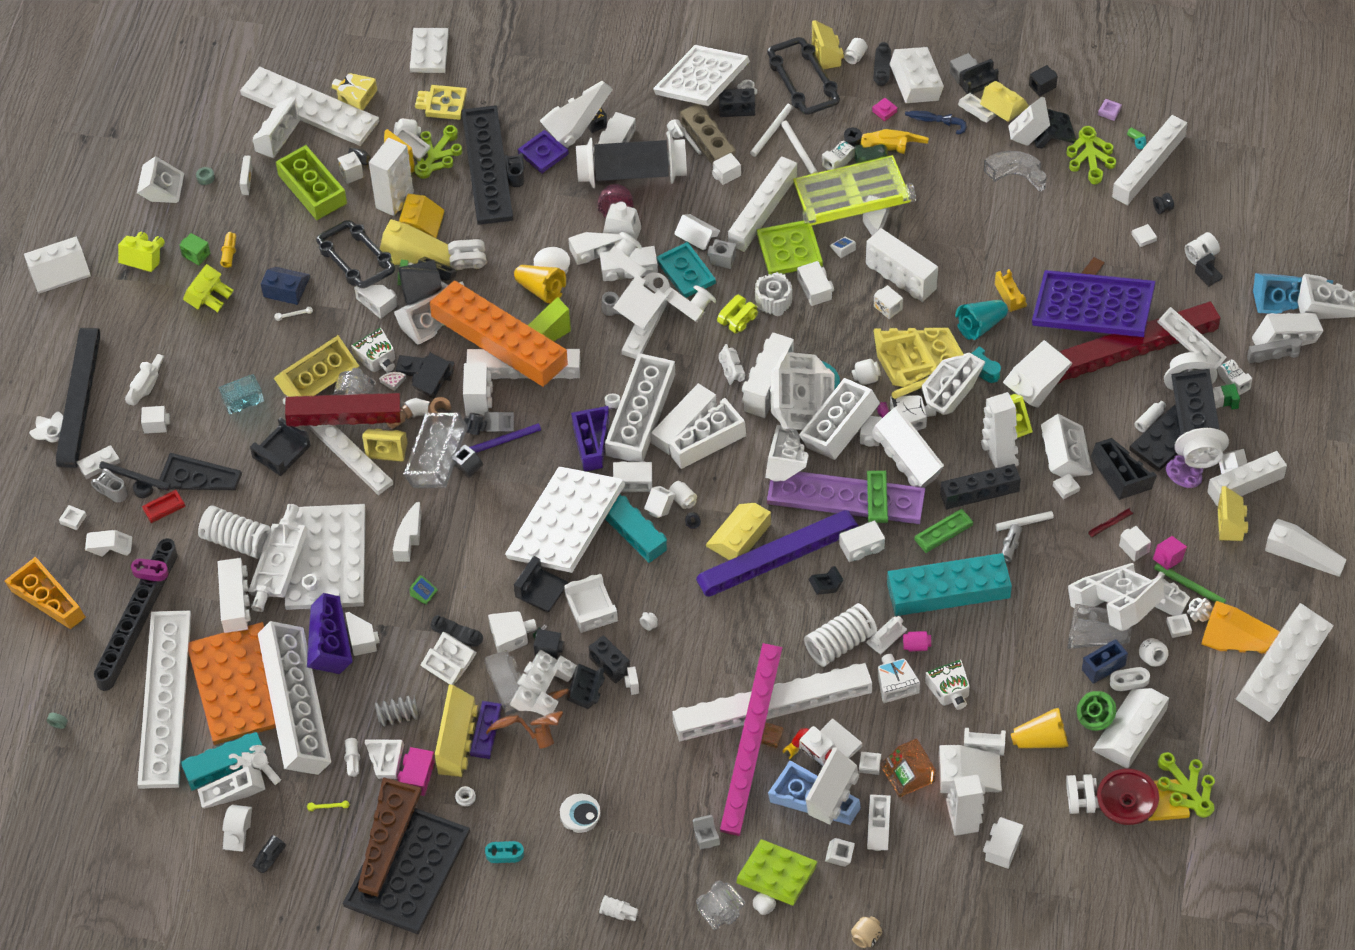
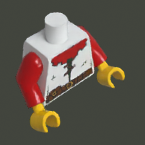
M813 726L811 729H800L791 743L782 752L784 754L788 750L790 752L789 759H791L798 753L799 747L823 768L833 747L836 748V746L828 737Z

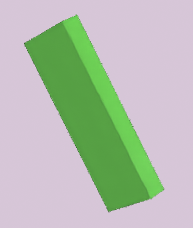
M867 471L868 523L872 521L888 523L886 471Z
M960 509L917 534L914 540L927 553L973 526V521L963 509Z

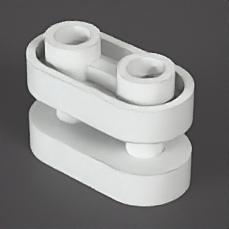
M457 240L448 244V251L451 255L449 258L450 266L456 270L465 268L480 269L486 265L485 245L482 240Z
M1091 774L1083 775L1082 781H1076L1075 775L1066 776L1070 814H1079V807H1085L1086 813H1095L1096 808H1099L1097 796L1094 795V790H1097L1096 778H1092ZM1077 789H1083L1084 799H1078Z

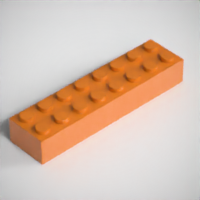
M455 280L430 301L431 317L542 387L568 365L567 349Z

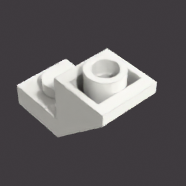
M117 530L91 532L87 534L85 550L101 557L109 550L128 556L131 553L132 536Z

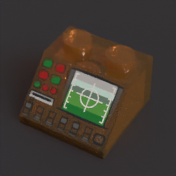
M917 738L898 746L880 763L898 797H902L935 782L936 769Z

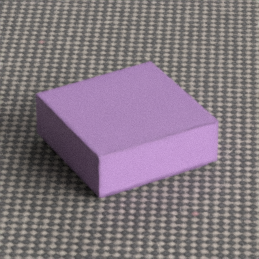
M1105 99L1098 111V115L1115 121L1122 108V104Z

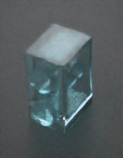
M254 374L218 387L228 414L239 412L242 409L255 406L264 401L262 390Z

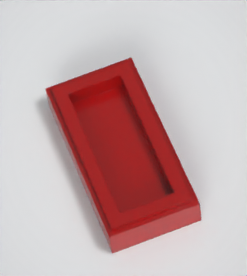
M174 490L143 505L142 509L150 523H153L186 506L177 490Z

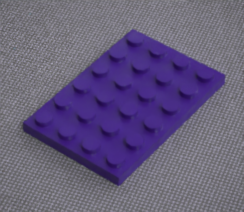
M1045 270L1032 318V326L1144 337L1155 290V281Z

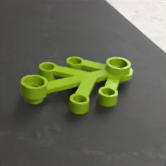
M453 125L446 126L443 130V137L434 149L431 143V133L424 131L420 134L421 140L430 145V149L427 152L428 157L425 161L423 158L420 161L416 159L417 165L414 171L419 178L426 179L431 175L432 171L451 168L453 166V158L450 156L462 154V146L460 144H454L451 149L442 151L449 141H455L458 138L456 127ZM442 159V162L433 163L435 160Z
M1084 126L1079 131V139L1067 148V156L1070 158L1076 157L1070 161L1069 169L1077 172L1080 169V164L1088 157L1090 167L1088 180L1092 184H1099L1103 179V171L1097 168L1096 157L1105 162L1106 168H1115L1116 159L1108 156L1113 153L1114 147L1111 143L1098 138L1093 127ZM1093 143L1100 146L1102 148V152L1096 149L1093 146ZM1085 144L1086 148L1077 156L1078 149Z
M1169 752L1161 754L1158 766L1164 771L1170 770L1180 783H1172L1167 777H1161L1157 783V787L1160 790L1175 792L1169 799L1170 804L1175 807L1182 806L1194 809L1196 815L1201 818L1211 816L1214 812V804L1210 801V793L1215 783L1214 777L1211 775L1203 777L1201 781L1203 786L1202 796L1196 791L1198 775L1203 766L1202 762L1197 759L1191 761L1188 781L1175 764L1173 754ZM1181 794L1189 795L1192 800L1184 799Z

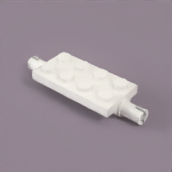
M288 504L284 518L280 520L279 524H272L248 591L252 596H255L251 606L254 611L263 612L268 597H285L308 532V528L305 525H297L294 522L299 511L297 505Z

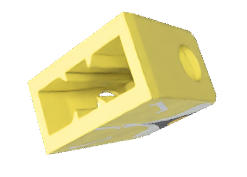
M350 73L343 81L334 79L332 89L337 90L339 101L364 110L377 92V85L374 78Z

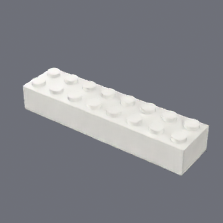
M270 621L258 633L284 769L319 775L331 763L313 671L311 668H307L308 647L304 628Z

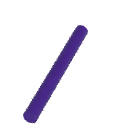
M538 423L469 448L477 453L541 431V427Z

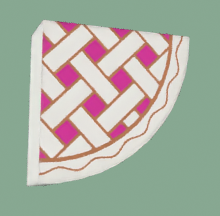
M390 372L380 377L379 380L380 383L395 391L406 379V375L400 372Z

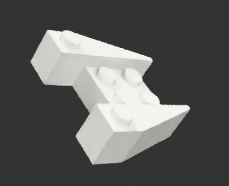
M1133 563L1082 578L1068 586L1071 607L1087 612L1106 601L1108 602L1106 605L1109 625L1121 631L1137 624L1165 597L1162 576L1150 580L1135 573Z

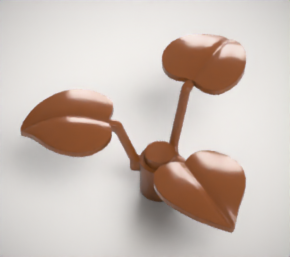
M569 689L547 693V695L556 700L564 694H568ZM563 711L549 713L533 720L530 723L531 725H540L535 728V732L529 728L519 715H512L494 722L487 729L486 734L488 735L491 730L519 722L529 732L532 739L536 738L540 749L546 748L554 744L549 725L558 726Z

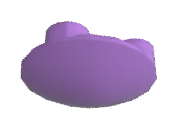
M1176 456L1166 466V472L1170 479L1182 487L1194 488L1202 482L1203 468L1188 466L1183 456Z

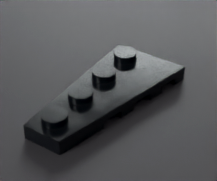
M170 453L159 480L171 484L170 489L236 491L242 472L237 469Z

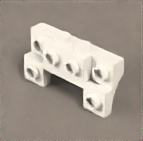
M540 650L533 662H529L525 667L524 672L526 674L523 673L517 684L520 686L510 705L519 711H533L544 716L553 713L558 701L547 695L546 691L554 676L568 682L577 665L561 655L556 660Z

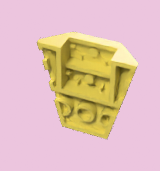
M890 328L889 331L874 329L877 357L890 381L895 386L906 387L932 374L942 360L964 355L949 328H924V330L908 328L907 331H898L897 328Z

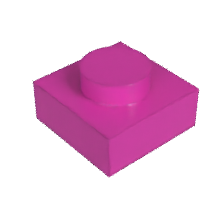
M884 98L872 107V112L885 122L897 113L898 107Z

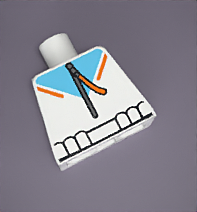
M892 654L884 655L881 658L883 664L878 666V680L883 703L918 694L920 682L905 659L895 661Z

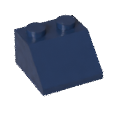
M279 267L267 269L261 282L263 297L298 305L310 279V274Z

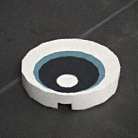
M582 793L566 798L560 808V818L564 827L577 833L593 829L601 816L600 806L596 799Z

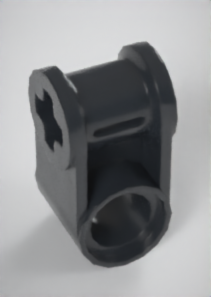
M523 153L517 156L505 155L508 183L512 187H521L525 181Z

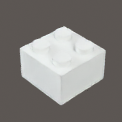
M464 363L463 398L466 416H469L470 413H478L485 416V412H489V408H492L491 393H493V382L491 381V370H488L487 363Z

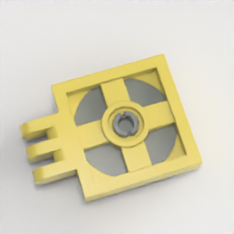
M431 85L430 92H418L415 108L426 110V117L461 120L467 90L460 87Z

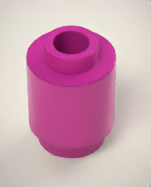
M927 631L903 634L904 650H909V652L928 651V647H931V635H927Z

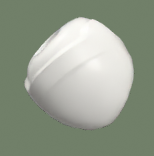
M762 893L754 897L753 907L761 915L769 914L775 909V898Z

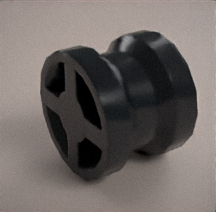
M855 127L846 129L844 141L855 149L860 148L861 131Z
M1169 193L1153 198V205L1158 214H1163L1165 210L1171 211L1174 209V201Z

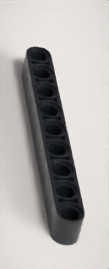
M99 328L79 329L56 453L57 467H78L77 461H79L100 344Z
M170 538L162 539L150 559L164 562L167 565L169 574L178 557L175 542ZM167 578L163 581L152 582L153 580L140 579L94 671V678L100 690L107 691L113 688Z

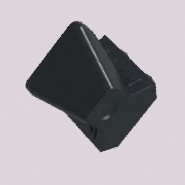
M435 260L398 267L405 303L408 305L442 289Z

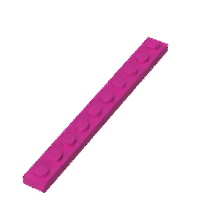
M762 644L720 827V832L737 836H740L782 652V647Z

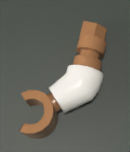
M444 397L435 398L431 404L430 401L413 398L406 401L404 406L401 407V423L386 424L393 430L405 422V418L428 416L429 413H431L435 421L440 422V413L436 410L444 408L449 411L451 410L449 400Z

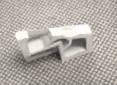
M1160 571L1157 577L1162 576L1165 597L1155 607L1172 616L1181 615L1190 597L1181 591L1174 582L1168 583L1164 579L1165 574Z

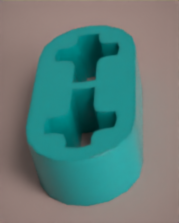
M516 841L491 842L485 847V856L491 863H515L523 859L524 848L521 843ZM494 849L497 850L495 856L492 855ZM513 849H517L516 855L512 854Z

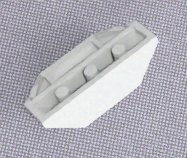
M971 353L942 360L921 387L927 406L943 415L952 413L973 388L985 361Z

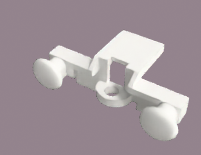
M625 232L619 233L624 238L617 247L613 246L606 257L635 277L613 307L630 321L644 330L664 301L667 300L698 322L705 313L704 309L710 301L716 303L715 297L700 286L693 287L698 292L690 302L670 287V283L664 275L650 273L642 278L647 270L629 258L636 247L642 248L641 244ZM661 278L664 283L661 288L654 287L655 279ZM644 285H646L656 293H652L650 290L645 288Z

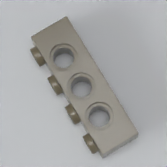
M696 104L680 111L681 124L712 166L714 161L729 153H732L735 157L736 150L734 146L728 143L726 135L720 132L717 123L711 120L705 108L703 109L700 104Z

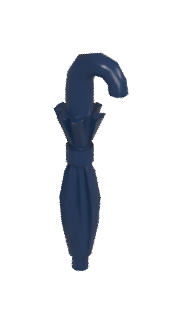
M905 111V116L916 120L943 122L949 127L951 124L960 125L961 129L957 130L956 134H962L967 129V123L963 119L952 117V114L942 116L928 111Z

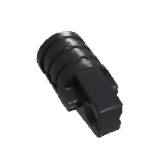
M271 835L260 850L252 866L258 872L265 873L280 856L286 844L278 837Z

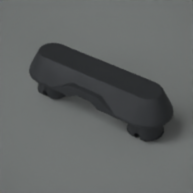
M881 42L875 51L873 80L878 86H884L889 81L891 49L886 42Z
M440 615L434 616L431 621V628L437 633L442 634L446 632L460 642L473 647H477L483 642V635L478 630L459 625Z

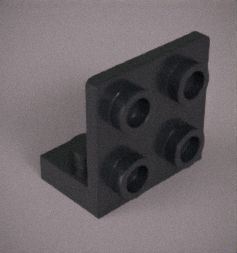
M1047 109L1050 126L1034 140L1036 148L1042 149L1052 138L1075 143L1077 140L1069 115Z
M533 556L514 583L515 597L545 612H550L565 590L564 586L568 582L542 570L541 559Z

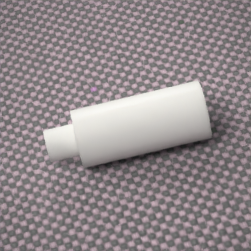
M1165 402L1154 403L1134 423L1135 427L1140 432H1145L1164 413Z

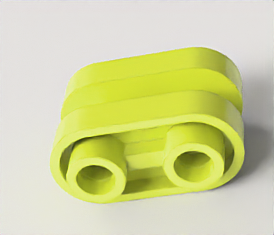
M738 294L721 310L717 322L723 326L729 324V330L735 334L742 332L746 328L747 323L756 318L758 314L757 305L752 302H748L745 305L746 299Z

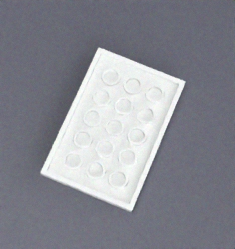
M558 467L505 553L507 558L529 563L532 557L536 556L541 559V566L572 573L625 486L623 479Z
M365 504L299 507L294 522L297 525H305L308 528V532L285 594L286 610L311 609V605L323 593L340 596L342 607L364 606ZM308 574L315 575L319 581V586L315 591H307L302 585V579Z

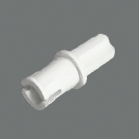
M348 738L345 740L346 755L344 756L347 762V774L356 777L359 774L360 760L357 746L358 741L355 738Z

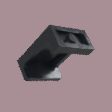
M280 417L278 419L279 426L260 445L254 442L250 446L252 458L279 476H282L311 445L306 431L299 430L293 426H286V420Z

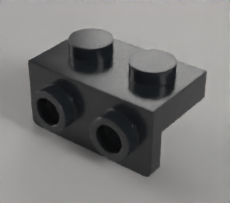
M578 664L575 667L567 701L589 709L593 704H597L600 698L599 688L605 680V676H603L605 669L600 667L596 671Z

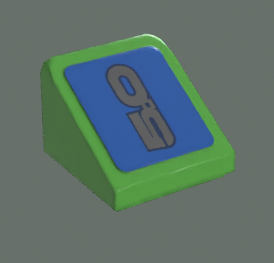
M421 575L409 589L410 596L426 605L438 591L436 587Z

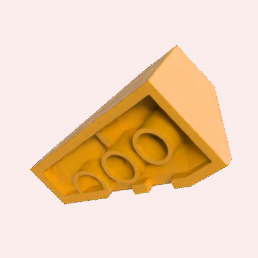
M1216 601L1201 645L1219 651H1227L1229 649L1245 653L1246 651H1258L1261 654H1266L1280 631L1236 607Z

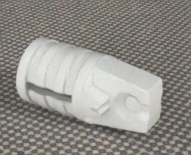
M605 895L599 913L623 921L624 919L636 921L638 909L631 907L630 903Z

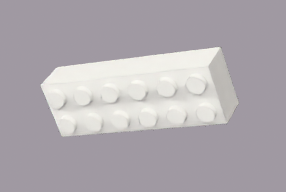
M638 353L605 441L606 456L630 462L644 461L651 442V432L657 426L675 377V361Z
M1300 603L1236 697V700L1270 722L1334 625Z

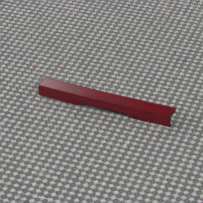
M1128 508L1103 524L1101 523L1091 529L1088 534L1094 537L1133 513Z

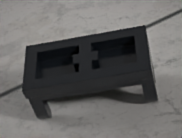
M992 59L960 71L959 84L966 94H975L984 90L992 82H999L998 68H993L994 62Z

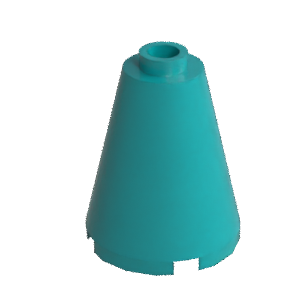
M1002 300L963 304L956 309L955 318L959 319L958 329L966 339L976 340L1007 316L1008 306Z

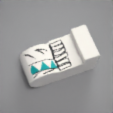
M841 141L833 150L822 154V166L827 170L844 167L854 157L856 149L846 141Z
M1231 359L1218 366L1217 370L1221 379L1226 385L1235 384L1239 395L1250 390L1252 377L1248 373L1245 374L1234 360Z

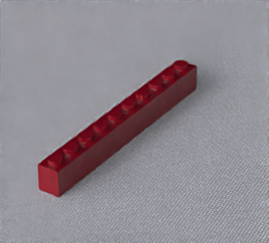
M1211 301L1177 312L1200 334L1211 333L1219 329L1221 317ZM1158 318L1147 322L1144 337L1110 334L1059 351L1072 362V365L1057 384L1070 378H1077L1088 372H1094L1103 367H1110L1121 361H1128L1133 357L1145 355L1157 349L1161 350L1172 344H1179L1180 342L1157 322L1160 319Z

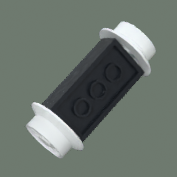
M668 133L669 151H667V140L594 144L595 156H593L592 138H590L587 145L576 146L578 182L589 181L592 187L595 188L594 170H596V181L669 177L668 166H670L671 184H673L676 176H687L685 139L673 140L671 134Z
M1189 352L1180 354L1172 359L1170 369L1164 376L1165 385L1174 392L1180 437L1175 442V451L1178 455L1184 457L1185 463L1188 466L1208 468L1222 460L1223 451L1228 447L1229 439L1226 433L1219 429L1212 387L1217 378V369L1208 362L1203 354Z

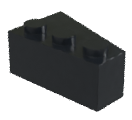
M1109 438L1095 443L1091 459L1117 498L1121 500L1151 490L1157 475L1146 470L1141 461L1134 460L1129 455V451L1113 438Z

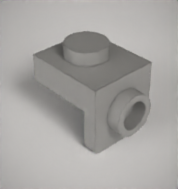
M712 815L693 819L694 833L700 849L720 845Z

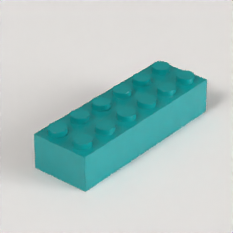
M1003 553L887 572V586L895 616L1011 598L1012 585Z

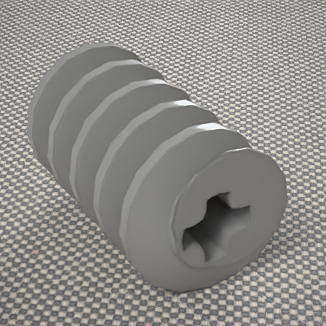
M406 696L405 702L400 697L398 698V704L391 699L389 706L386 701H383L382 707L377 702L375 703L378 721L384 727L387 725V720H389L391 725H394L395 718L399 723H402L403 717H405L407 722L410 721L411 715L415 720L418 719L415 696L413 701L409 696Z

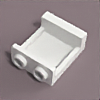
M602 574L591 575L586 579L572 581L564 586L565 596L580 633L618 621L616 607L611 603L603 583Z

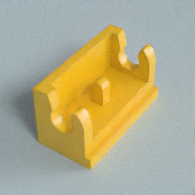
M1010 269L1007 270L1005 276L1002 275L1001 271L996 272L995 286L1007 304L1008 310L1012 312L1027 307L1024 294H1021L1014 282Z

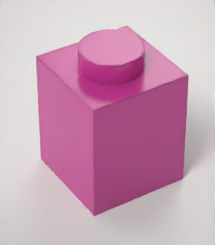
M1171 536L1157 545L1153 560L1166 570H1169L1183 560L1187 546Z

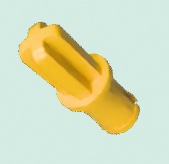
M232 232L226 234L224 246L221 248L223 253L220 264L226 268L232 266L233 254L236 252L235 243L237 236Z

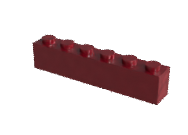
M400 393L285 397L286 426L401 423Z

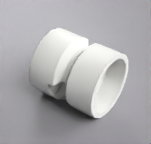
M1206 232L1198 237L1197 240H1193L1185 245L1184 250L1189 261L1196 265L1198 260L1208 254H1218L1220 246L1216 238L1211 233Z

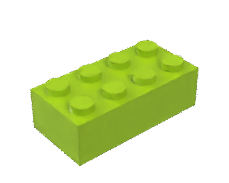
M307 145L276 161L278 176L316 220L347 204L345 189Z

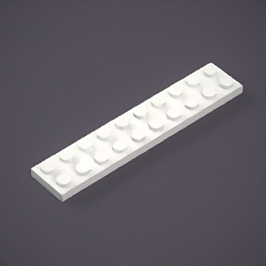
M191 611L151 612L138 772L139 789L179 788Z

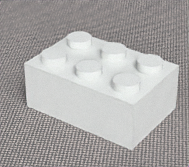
M928 47L895 49L890 66L905 103L939 101L944 85Z

